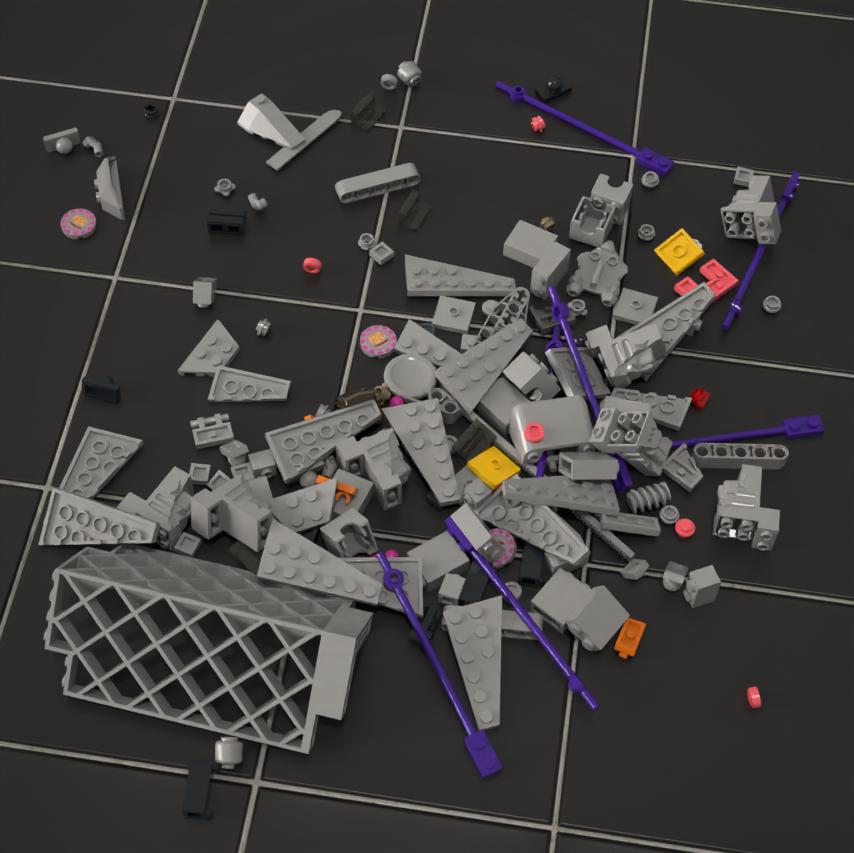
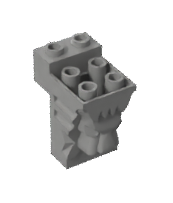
M753 175L749 181L748 190H738L736 195L733 196L732 203L720 210L726 238L758 239V244H776L781 233L777 203L774 201L770 176Z
M656 323L614 340L607 325L586 333L588 340L585 343L593 359L596 358L599 364H603L611 387L615 386L616 388L624 389L631 384V380L639 378L641 374L655 371L657 367L656 359L668 354Z
M617 408L601 409L589 439V443L602 453H617L645 476L661 475L673 443L668 437H662V433L657 429L650 411L621 412Z
M393 428L381 430L375 435L362 438L360 441H356L354 436L336 442V461L339 469L356 476L364 475L368 481L373 482L374 494L383 510L402 504V485L408 481L411 468L403 460V454L399 450V442Z
M742 464L737 480H726L723 485H719L717 490L719 501L712 535L719 536L720 538H735L741 541L749 540L752 541V548H757L761 551L772 550L779 532L780 510L760 507L762 467Z
M174 466L146 501L129 492L116 508L159 522L160 526L156 542L162 548L174 551V547L182 535L181 531L186 527L188 519L191 518V497L194 496L191 475Z
M237 475L212 492L205 488L191 497V526L194 531L209 540L224 530L256 552L265 547L272 521V505L262 501L252 491V487L243 478V475Z

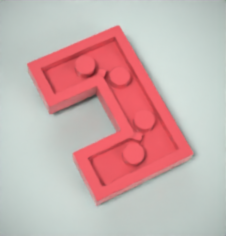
M715 259L710 260L700 268V273L710 280L706 284L715 293L713 302L738 285L739 280ZM687 276L675 285L674 290L683 296L698 285Z

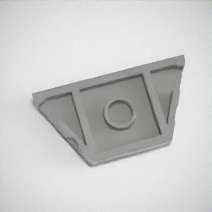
M217 320L178 369V373L182 376H185V373H196V376L208 375L214 377L218 365L229 366L240 351L239 345L222 323Z
M337 478L264 502L272 505V513L284 526L296 533H301L331 522L332 508L336 499L335 492L339 482Z

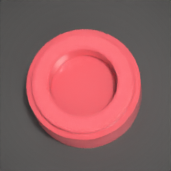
M306 258L304 260L303 268L305 271L318 273L321 270L322 263L315 258Z
M535 422L528 424L524 430V437L530 443L540 442L545 434L542 425Z
M757 687L748 688L747 695L753 709L761 707Z

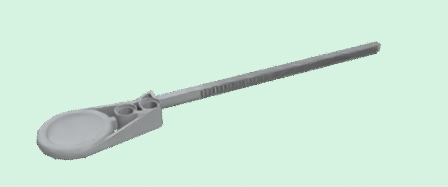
M411 353L395 357L386 365L383 378L391 394L403 398L404 402L408 404L419 402V399L427 397L428 400L438 398L444 423L453 424L461 416L466 417L487 436L486 438H489V441L492 440L491 443L494 442V445H497L499 450L502 449L504 454L507 453L509 459L512 458V461L514 460V463L520 465L522 470L525 469V472H528L527 474H530V477L536 478L537 467L532 463L522 464L516 449L474 412L469 415L434 375L437 368H435L430 360L421 355ZM437 380H438V382H439L441 388H435V387H436V384H437ZM575 509L569 510L572 511V514L575 513V516H578L577 518H580V521L583 520V523H586L585 526L591 527V530H594L596 535L599 534V537H602V540H605L604 542L610 544V547L612 546L613 549H616L615 552L618 551V554L624 556L623 559L626 558L629 562L634 559L635 553L609 530L602 529L601 523L590 513Z

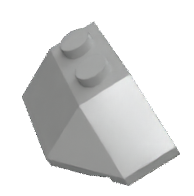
M116 156L104 158L96 171L97 179H94L95 189H99V192H96L97 203L101 202L102 210L121 220H125Z

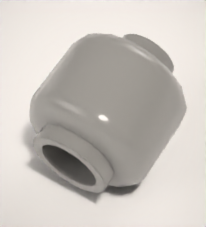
M404 61L399 65L397 75L406 86H415L421 81L422 71L415 62Z
M221 737V740L216 742L214 759L217 763L222 764L221 768L234 769L235 764L242 762L243 743L238 741V737Z

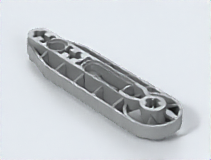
M516 288L493 307L470 349L481 343L477 341L481 333L489 338L520 318L526 323L530 293L526 288ZM499 308L502 313L500 316L492 314L493 311ZM488 320L494 324L493 329L485 327Z

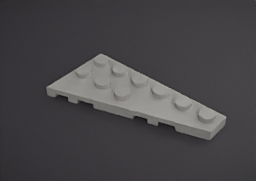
M520 318L435 370L434 375L465 411L471 415L474 408L483 399V396L490 390L506 366L513 360L516 353L532 335L533 330Z
M438 398L382 408V414L387 418L411 460L416 464L420 474L428 483L440 506L460 503Z
M88 426L59 488L93 499L141 448L143 440Z
M567 476L507 479L503 480L501 485L504 499L618 516L620 511L611 479L572 480Z
M377 557L339 558L382 584L378 605L406 613L395 591L385 588L383 584L385 571ZM387 557L392 569H398L402 572L404 576L402 588L416 616L423 618L422 557ZM391 576L390 579L395 581L397 577Z

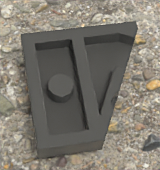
M534 306L528 307V312L542 335L553 332L554 326L561 327L560 322L555 321L553 318V307H545V310H534ZM569 309L570 314L567 321L569 326L576 325V318Z

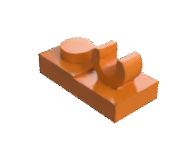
M318 475L316 483H322L331 479ZM339 482L336 490L339 489L341 491L336 494L335 500L339 501L340 497L345 495V503L349 505L351 502L350 494L357 496L359 489Z
M629 617L624 622L614 648L620 651L619 657L627 659L628 655H635L646 626L645 623Z

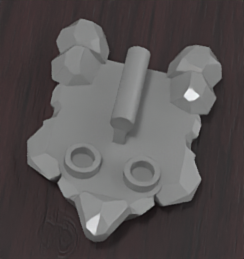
M611 240L606 241L601 247L594 249L591 253L584 252L577 257L578 270L575 271V275L571 276L569 279L570 283L566 286L569 296L577 297L582 291L601 295V301L607 307L616 304L617 296L620 292V288H618L620 285L619 281L623 275L628 273V266L623 261H619L620 258L617 252H615L614 243Z

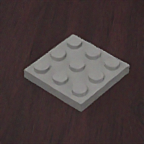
M577 347L596 399L610 396L611 392L587 347ZM553 348L546 351L545 354L554 369L566 396H582L585 400H588L570 349Z

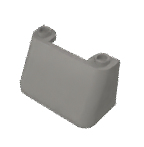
M582 396L521 403L512 410L508 433L522 464L536 463L542 457L545 450L578 446L579 452H596L597 450L596 447L589 443L593 427L587 403ZM530 423H539L544 428V437L538 443H530L524 437V430Z

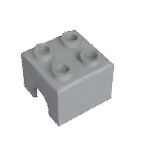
M600 173L591 191L592 205L600 210L605 209L606 204L616 206L613 224L621 225L630 206L633 184L624 181L620 187H611L607 182L609 176Z
M583 196L571 220L569 238L595 247H601L605 243L614 223L616 206L606 204V208L600 210L592 205L591 198Z
M522 352L503 371L504 375L531 402L552 399L561 390L556 384L559 380L552 373L548 375L549 369L542 362L538 364L540 361L533 354L529 356L526 352Z
M353 508L320 528L328 552L338 558H352L358 553H367L370 556L378 551L368 519Z

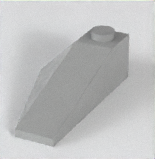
M263 94L248 101L237 122L247 133L252 135L256 133L265 140L269 138L274 140L276 144L291 150L306 142L305 138L277 106Z

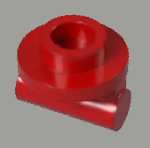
M697 388L690 395L692 398L691 403L695 404L698 410H703L711 395L704 388Z

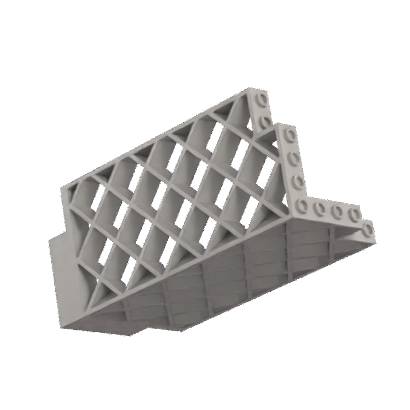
M122 543L111 552L85 547L54 570L52 575L54 586L49 595L51 607L46 616L48 628L45 630L43 640L46 641L45 649L68 654L65 659L67 670L62 679L63 695L309 754L314 746L319 715L342 720L346 713L356 654L370 632L373 613L355 609L356 601L258 579L257 572L136 544ZM69 582L80 598V601L65 611H61L65 583ZM115 588L131 612L113 623L95 596L106 589ZM158 600H166L181 621L180 625L164 635L146 611L147 607ZM83 604L102 630L85 642L66 616ZM210 612H218L233 634L215 647H213L196 622ZM132 617L137 619L152 643L135 654L117 629L118 626ZM262 624H269L284 645L282 649L264 659L248 636L249 632ZM186 628L203 654L184 666L167 640ZM58 629L61 631L67 642L57 639ZM104 635L123 660L107 672L104 671L88 647ZM321 635L316 668L314 669L299 646L314 636ZM238 641L254 666L235 678L218 652L233 642ZM155 647L173 671L171 675L157 684L154 683L138 660V658ZM289 653L306 678L286 690L269 665ZM79 659L94 679L85 686L75 684ZM205 660H208L224 684L207 696L204 695L188 672ZM127 666L144 692L135 698L122 696L109 677ZM259 672L275 697L255 708L239 683ZM178 679L194 704L185 710L172 708L159 689ZM312 684L307 718H305L290 696ZM98 685L102 691L92 688ZM227 691L230 692L245 716L234 723L222 720L210 703ZM148 697L152 703L142 700ZM279 703L296 726V728L285 735L272 732L261 716L262 713ZM199 709L202 715L195 714L193 712ZM250 721L253 727L245 726V724ZM303 734V739L295 738L298 735Z

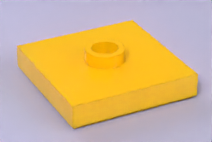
M683 228L654 250L676 276L705 255L704 251Z
M495 446L471 459L466 465L493 490L500 487L503 480L510 479L515 474L519 475L521 469Z

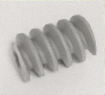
M660 482L659 485L655 483L652 487L649 485L645 486V488L640 487L637 491L632 489L630 492H627V502L634 515L637 514V508L643 513L644 506H646L648 511H651V504L658 509L659 502L663 507L666 506L667 500L671 502V494L665 482Z

